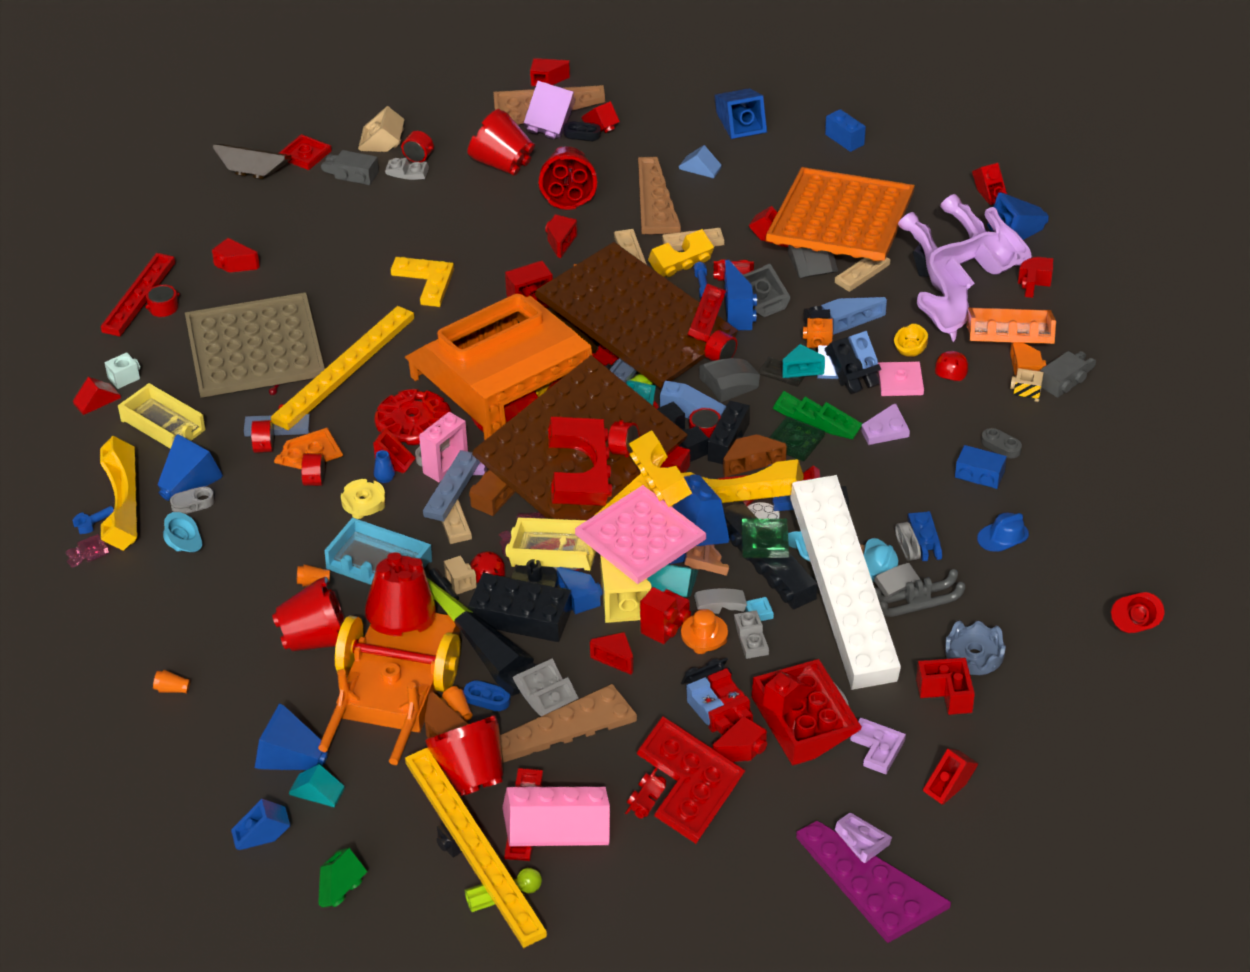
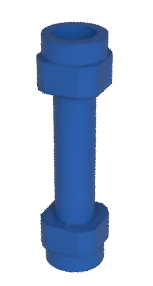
M697 262L694 264V274L699 280V296L702 298L707 285V268L705 263Z

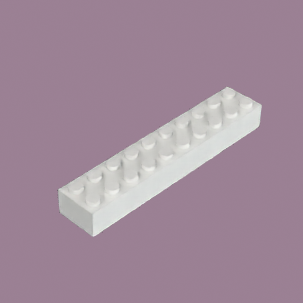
M837 475L793 482L790 499L851 690L897 682L901 666Z

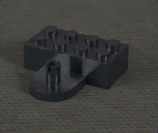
M531 559L526 563V566H517L511 578L482 573L468 609L496 630L559 642L572 610L571 590L557 587L558 577L554 567L541 566L539 560L535 564V559Z

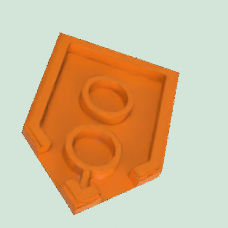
M324 428L287 440L282 452L275 458L274 463L302 469L304 453H323L325 462L342 457L343 453L328 428Z

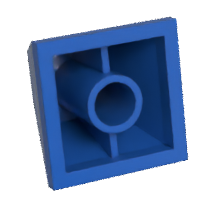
M998 193L994 208L997 209L1001 220L1013 229L1022 240L1043 230L1048 222V214L1041 207L1004 193ZM988 222L987 226L989 227V229H990L992 232H994V231H993V228L991 227L990 223Z
M177 434L157 484L160 488L158 493L162 498L169 501L176 493L207 486L221 479L223 475L208 450Z
M279 704L259 739L255 768L308 770L318 764L324 766L329 752L320 751L318 747L321 739L284 705Z

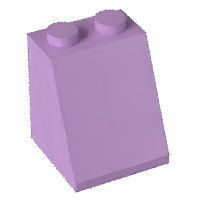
M537 81L524 120V126L527 128V131L536 134L541 132L551 139L561 138L564 125L567 123L575 103L574 92Z

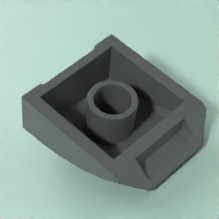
M788 245V255L799 278L838 272L833 253L814 251L804 247L795 248L792 245Z
M771 264L743 275L752 285L753 294H757V306H753V310L756 309L758 314L766 317L786 308L790 295Z
M729 358L699 366V379L710 388L720 402L759 387L760 374L747 360Z

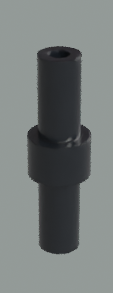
M436 568L431 569L429 574L436 582V585L458 601L459 597L452 589L450 581L443 577Z

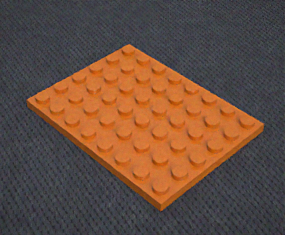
M801 167L767 232L766 241L776 245L787 244L795 248L804 247L814 251H828L836 255L846 254L854 258L864 257L870 258L873 261H885L899 229L898 222L904 217L913 196L915 185Z

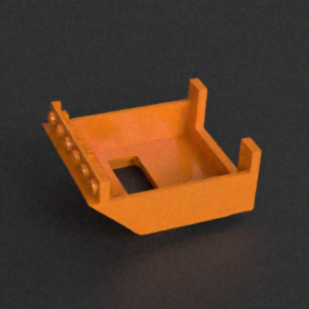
M514 294L439 329L437 340L422 346L406 355L405 358L409 361L411 378L417 381L419 380L418 376L424 374L483 427L485 441L506 424L504 405L567 375L592 355V348L588 342L578 336L575 331L533 297Z

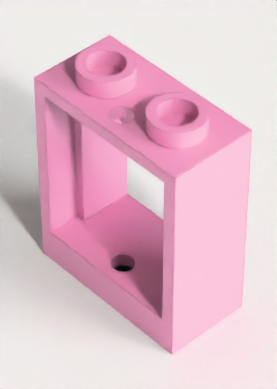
M448 412L419 435L423 473L437 482L443 479L460 450L468 452L466 422L451 412ZM449 438L450 446L440 453V445Z

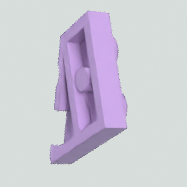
M896 404L891 405L863 423L861 429L868 445L906 438L910 434V430Z
M852 813L837 821L835 831L863 863H866L888 847L892 839L890 835Z

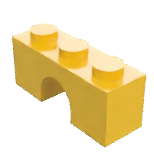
M703 229L685 236L682 243V248L685 252L675 251L668 242L653 248L648 261L657 273L663 277H670L677 271L690 269L697 262H707L711 258L714 246Z

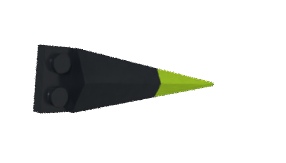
M427 578L433 597L467 638L495 682L511 696L521 693L512 677L537 666L533 663L534 658Z

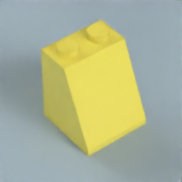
M600 555L605 623L640 620V601L651 590V583L647 579L639 584L635 583Z

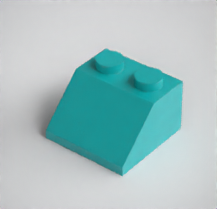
M668 564L648 577L647 580L651 583V589L654 587L663 592L668 589L682 597H690L698 570Z

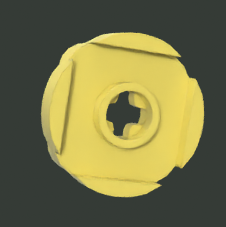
M367 479L355 480L348 483L344 487V492L341 493L342 507L346 512L352 514L353 518L361 519L385 508V490L379 482L374 481L373 484L367 482Z

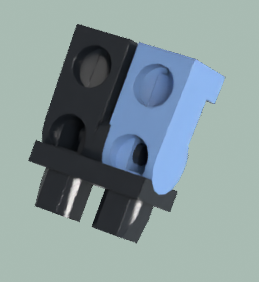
M867 331L831 342L824 348L827 356L830 355L841 386L846 385L851 395L863 390L860 382L862 379H865L868 388L875 387L881 383L878 372L882 369L880 364H878Z

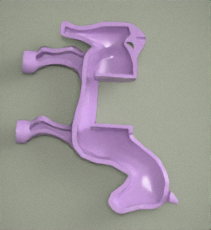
M956 194L946 198L940 207L944 212L952 214L961 222L969 234L970 239L938 248L933 241L931 229L928 225L919 222L918 216L914 212L908 213L898 222V225L903 230L910 231L921 244L925 253L926 267L931 283L944 296L940 297L928 292H920L917 296V306L931 318L939 330L950 334L952 342L956 339L957 329L962 327L967 321L969 308L967 290L975 284L960 264L975 258L987 272L1000 274L1009 270L1013 265L1021 266L1025 260L1032 258L1027 244L1013 229L1001 220L996 208L990 207L985 211V218L994 231L986 232L982 221L972 213L968 205L962 204Z

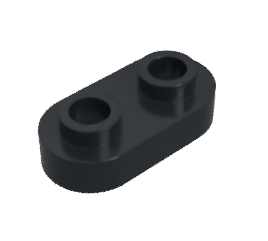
M572 121L564 125V135L569 139L595 141L601 137V127L594 123Z

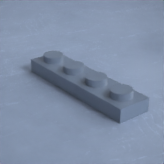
M460 450L423 509L424 517L445 521L480 464V461L472 455V452Z

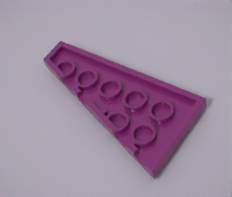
M819 821L797 831L796 838L887 943L950 908L951 902L880 858L874 856L866 863H863L837 832Z

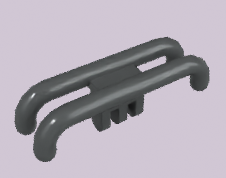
M951 569L948 577L942 581L932 583L928 577L924 578V583H922L921 579L916 580L915 587L913 582H908L906 590H902L888 598L881 595L879 588H875L883 615L895 617L956 601L964 594L966 586L964 582H958L953 592L931 598V593L947 589L956 582L958 571ZM904 599L908 602L905 605L888 608V603Z

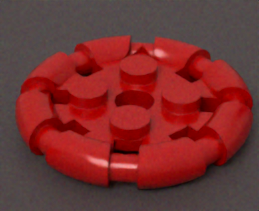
M408 389L399 391L397 395H390L384 399L377 407L378 411L375 412L374 422L379 432L387 428L400 443L420 445L419 435L448 412H451L448 403L444 402V399L434 392Z

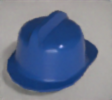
M1006 512L998 515L994 523L980 530L977 541L985 550L999 552L1026 541L1029 537V531L1024 526L1021 513Z

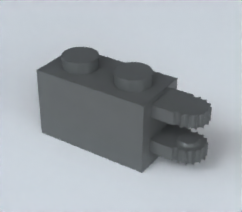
M342 150L339 155H328L325 162L321 164L322 171L335 174L336 179L371 185L379 173L377 156Z
M1067 351L1040 370V372H1044L1041 388L1057 398L1086 379L1087 373L1095 367L1096 360L1089 358V360L1084 361L1086 357L1084 352L1080 351L1074 355Z

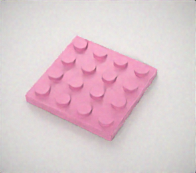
M644 485L575 528L576 536L637 584L706 540V533L673 507H668L664 500L659 501L657 496Z

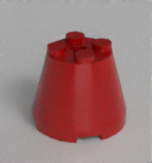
M500 109L494 110L482 122L483 126L478 131L477 136L473 135L468 146V155L478 162L515 176L522 165L527 166L531 160L529 155L535 148V144L532 143L507 112Z
M558 147L544 163L539 173V189L548 200L549 204L560 209H576V207L590 201L597 188V175L593 165L582 151L574 147Z
M393 552L388 554L386 559L378 563L365 605V617L371 623L372 629L385 635L402 636V632L415 630L422 632L433 624L436 617V605L421 559L401 556L400 553Z
M327 577L314 581L276 607V612L272 614L276 627H281L283 636H280L285 650L290 648L291 651L336 647L338 634L345 618L335 592L327 588V585L330 584Z
M496 715L425 740L428 750L455 791L460 793V796L480 790L478 785L481 784L484 788L503 782L501 778L503 776L500 731Z

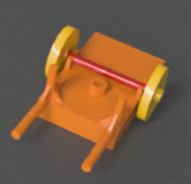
M436 613L435 620L429 628L422 632L418 630L402 632V636H390L379 633L372 629L370 624L365 638L363 637L362 619L351 615L345 618L338 634L335 649V668L338 675L340 695L318 749L320 751H328L342 718L401 729L389 758L390 764L397 765L399 763L411 731L420 733L422 730L429 693L434 692L436 694L437 691L444 693L445 690L454 684L460 659V629L449 615Z

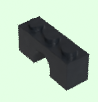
M729 400L708 440V461L723 464L725 455L737 437L743 438L749 426L750 405Z
M674 401L657 408V410L688 434L686 440L679 447L690 449V462L708 455L709 438L698 426L685 429V413Z

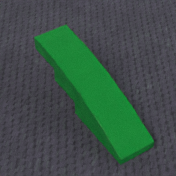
M783 391L773 406L774 410L797 422L844 438L854 439L862 426L861 422L827 402L822 407L807 397H804L801 401L786 391Z

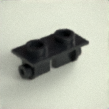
M716 658L709 661L703 668L698 669V667L689 669L685 672L681 684H690L705 677L708 679L709 675L726 669L725 664L728 658L722 660ZM728 667L727 669L729 670V672L731 673V676H732V671H731V669Z

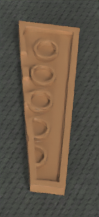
M638 157L642 234L680 233V223L674 211V205L670 199V193L666 187V181L662 175L658 158Z
M611 684L500 735L502 763L530 755L533 752L549 749L552 744L563 742L564 744L572 742L574 737L584 734L586 737L594 735L595 731L603 728L610 730L637 721V714L614 685Z

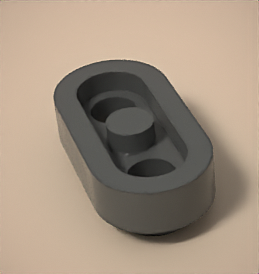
M988 428L982 432L981 443L984 447L997 454L1005 455L1010 459L1020 456L1022 443L1018 439L996 428Z

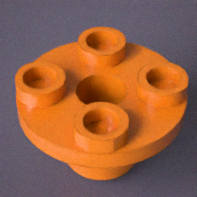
M701 609L685 620L681 627V637L688 647L694 649L695 653L705 654L707 651L718 649L727 643L728 628L726 623L716 616L714 612L708 609Z

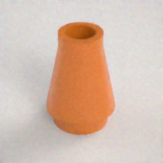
M306 564L297 567V584H301L302 587L308 586L323 577H327L330 580V570Z
M165 669L156 672L153 682V689L158 690L159 693L187 694L190 686V679H185Z
M457 686L445 690L442 698L446 700L449 707L454 711H458L465 721L470 720L473 714L470 711L464 691Z

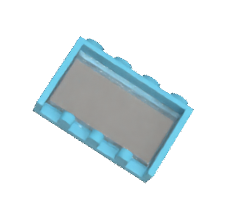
M352 518L324 550L327 570L370 585L372 584L376 566L379 562L386 559L390 553L397 552L401 556L419 558L423 562V568L429 562H432L431 544Z

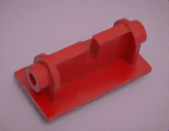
M725 260L714 261V279H718V281H725ZM731 261L743 275L754 271V261Z
M655 768L650 775L645 773L638 784L641 787L640 791L634 790L626 802L630 806L625 814L633 810L640 819L649 815L656 802L648 796L657 801L666 788L665 778L654 775L658 768Z

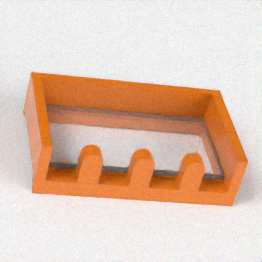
M968 308L967 328L970 333V341L1054 344L1056 320L1051 310Z

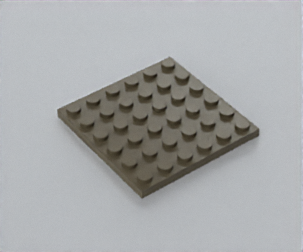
M306 292L185 312L200 398L312 379L325 370Z

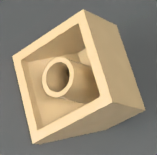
M389 106L385 107L363 127L358 149L360 151L388 152L392 147H397L401 142L400 137L404 130V118Z

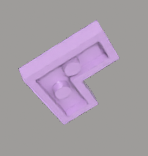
M860 718L858 722L862 726L861 730L852 735L850 741L870 748L864 759L863 766L887 774L905 742L906 734Z

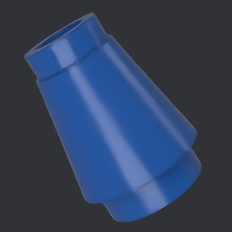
M385 450L376 453L373 472L374 477L381 483L390 482L395 475L389 453Z

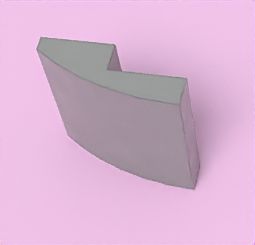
M553 658L512 677L524 698L540 716L579 699L569 678L562 679Z

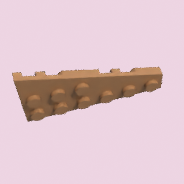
M604 85L563 88L574 92L575 103L572 110L605 102ZM535 89L494 92L495 110L505 111L517 125L523 124Z

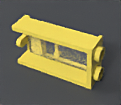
M150 383L118 405L121 422H127L170 449L177 434L192 441L205 431L203 414Z
M518 518L516 526L511 531L510 543L506 545V556L509 557L511 566H526L529 560L535 559V564L539 560L541 566L575 567L591 570L596 551L575 535V528L586 522V520Z

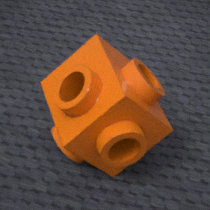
M807 318V327H803V339H807V347L818 348V346H828L832 342L833 336L832 319Z

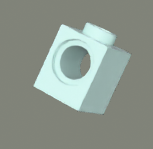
M127 352L104 362L107 377L117 389L140 379L138 371L140 370V365Z

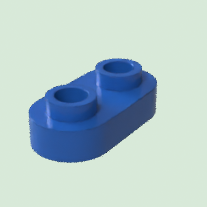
M471 681L464 687L466 700L471 705L493 711H503L510 705V694L500 686L481 681Z

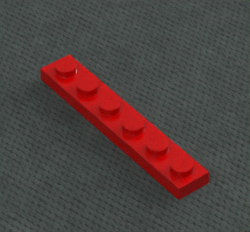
M160 253L154 255L101 325L102 333L115 336L123 334L146 303V292L150 288L159 285L175 264L174 256Z

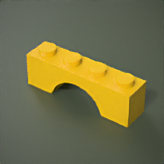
M652 430L629 443L633 451L630 453L632 460L638 466L651 489L655 488L653 491L659 501L664 500L667 506L670 507L692 494L685 478L676 466L660 468L668 456Z

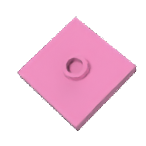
M920 362L878 363L882 369L878 372L881 382V396L924 395Z

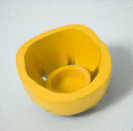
M910 324L907 327L901 328L894 337L896 349L900 354L907 357L921 354L928 344L927 331L918 324Z

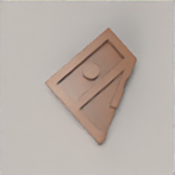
M714 544L695 546L685 553L684 565L692 569H702L726 576L729 570V565L722 564L720 561L722 556L714 548Z

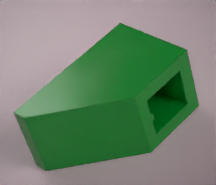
M350 848L337 850L320 867L318 904L321 908L328 906L336 907L345 899L344 895L349 890L358 887L362 883L361 878L368 872Z

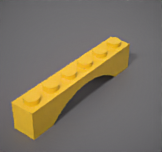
M112 436L100 448V464L111 481L115 496L113 513L101 523V540L124 551L130 544L136 541L138 536L135 447Z
M797 459L776 462L766 469L741 478L717 480L702 477V479L721 498L722 503L791 495L792 483L803 481L804 475ZM686 472V473H681V474H682L683 477H684V476H690V475H692V474H694V473H692V472Z

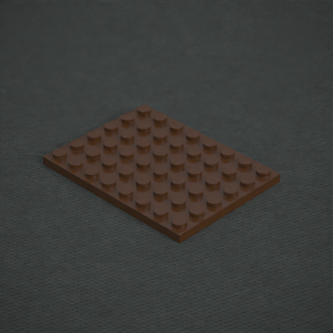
M612 242L536 289L535 296L660 388L663 387L665 381L674 380L706 357L704 350L707 342L697 340L688 335L699 302L615 242ZM717 315L710 336L715 331L721 330L736 337L738 330Z
M590 355L473 449L472 455L547 519L587 521L604 506L552 503L551 481L554 472L583 473L589 471L594 466L591 459L582 451L569 448H549L548 426L551 416L604 419V428H608V436L610 427L615 421L623 420L624 422L636 423L640 437L651 430L653 431L666 455L670 454L684 442L688 434ZM610 449L607 465L611 467L608 484H612V495L607 498L606 504L641 474L631 456L625 457L624 455L612 454Z

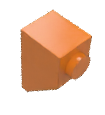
M1011 342L1010 357L1015 377L1017 376L1018 368L1040 372L1046 366V361L1042 360L1040 351L1025 343Z

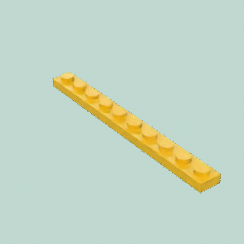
M399 306L395 307L271 416L272 423L289 431L414 320V312Z
M428 748L405 757L409 770L522 947L525 948L546 938L547 932Z

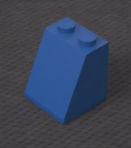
M750 88L715 95L717 114L731 139L767 132L763 95Z
M700 475L684 476L692 494L675 503L673 508L706 533V540L697 546L728 543L729 535L721 498Z

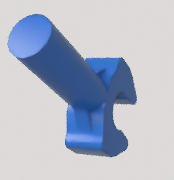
M109 506L90 516L81 512L72 520L73 525L78 527L79 534L90 533L94 531V523L109 517L114 509L112 506Z

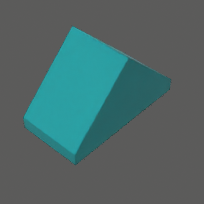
M801 344L783 359V378L823 375L825 373V356Z
M318 764L298 775L289 791V795L335 807L345 787Z

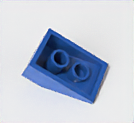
M725 260L727 322L738 331L752 330L753 322H756V309L753 310V306H757V294H753L752 285L731 261Z

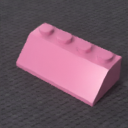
M507 787L502 808L509 846L609 845L610 805L606 787Z

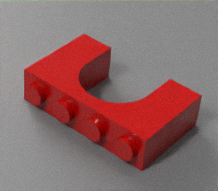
M551 416L548 426L549 448H569L582 451L591 459L594 466L589 471L583 473L554 472L551 481V500L553 504L605 506L607 498L611 497L612 484H608L611 467L607 465L609 446L605 444V441L608 439V428H604V419Z

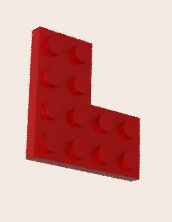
M664 716L637 752L638 756L677 781L654 816L697 844L743 776L745 770Z

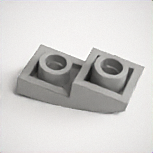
M394 158L389 160L385 173L397 178L420 180L426 178L429 166L427 162L409 164L407 158Z
M910 563L889 569L874 578L875 583L886 598L906 590L908 582H913L915 586V581L920 580Z
M727 588L708 589L695 592L694 595L698 610L708 609L715 614H719L722 607L728 610L744 612L747 606L742 590Z
M757 610L734 614L745 658L769 655V647L763 635V625Z

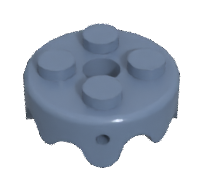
M957 621L946 638L945 655L947 659L966 658L970 675L991 673L999 668L1005 656L1006 645L1003 643L1002 630L999 626L988 628L981 621H976L968 627H965L962 621ZM977 649L980 653H972L969 650Z

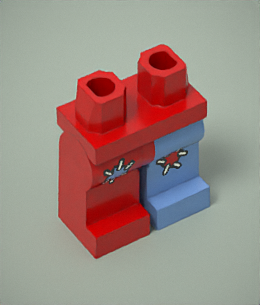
M727 668L709 675L708 680L705 677L687 685V702L704 723L709 726L712 733L718 731L721 735H724L743 716L753 721L750 700L738 689L731 679V673Z

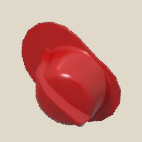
M1148 592L1122 597L1113 604L1111 610L1114 624L1126 633H1137L1154 628L1163 620L1165 613L1161 600Z

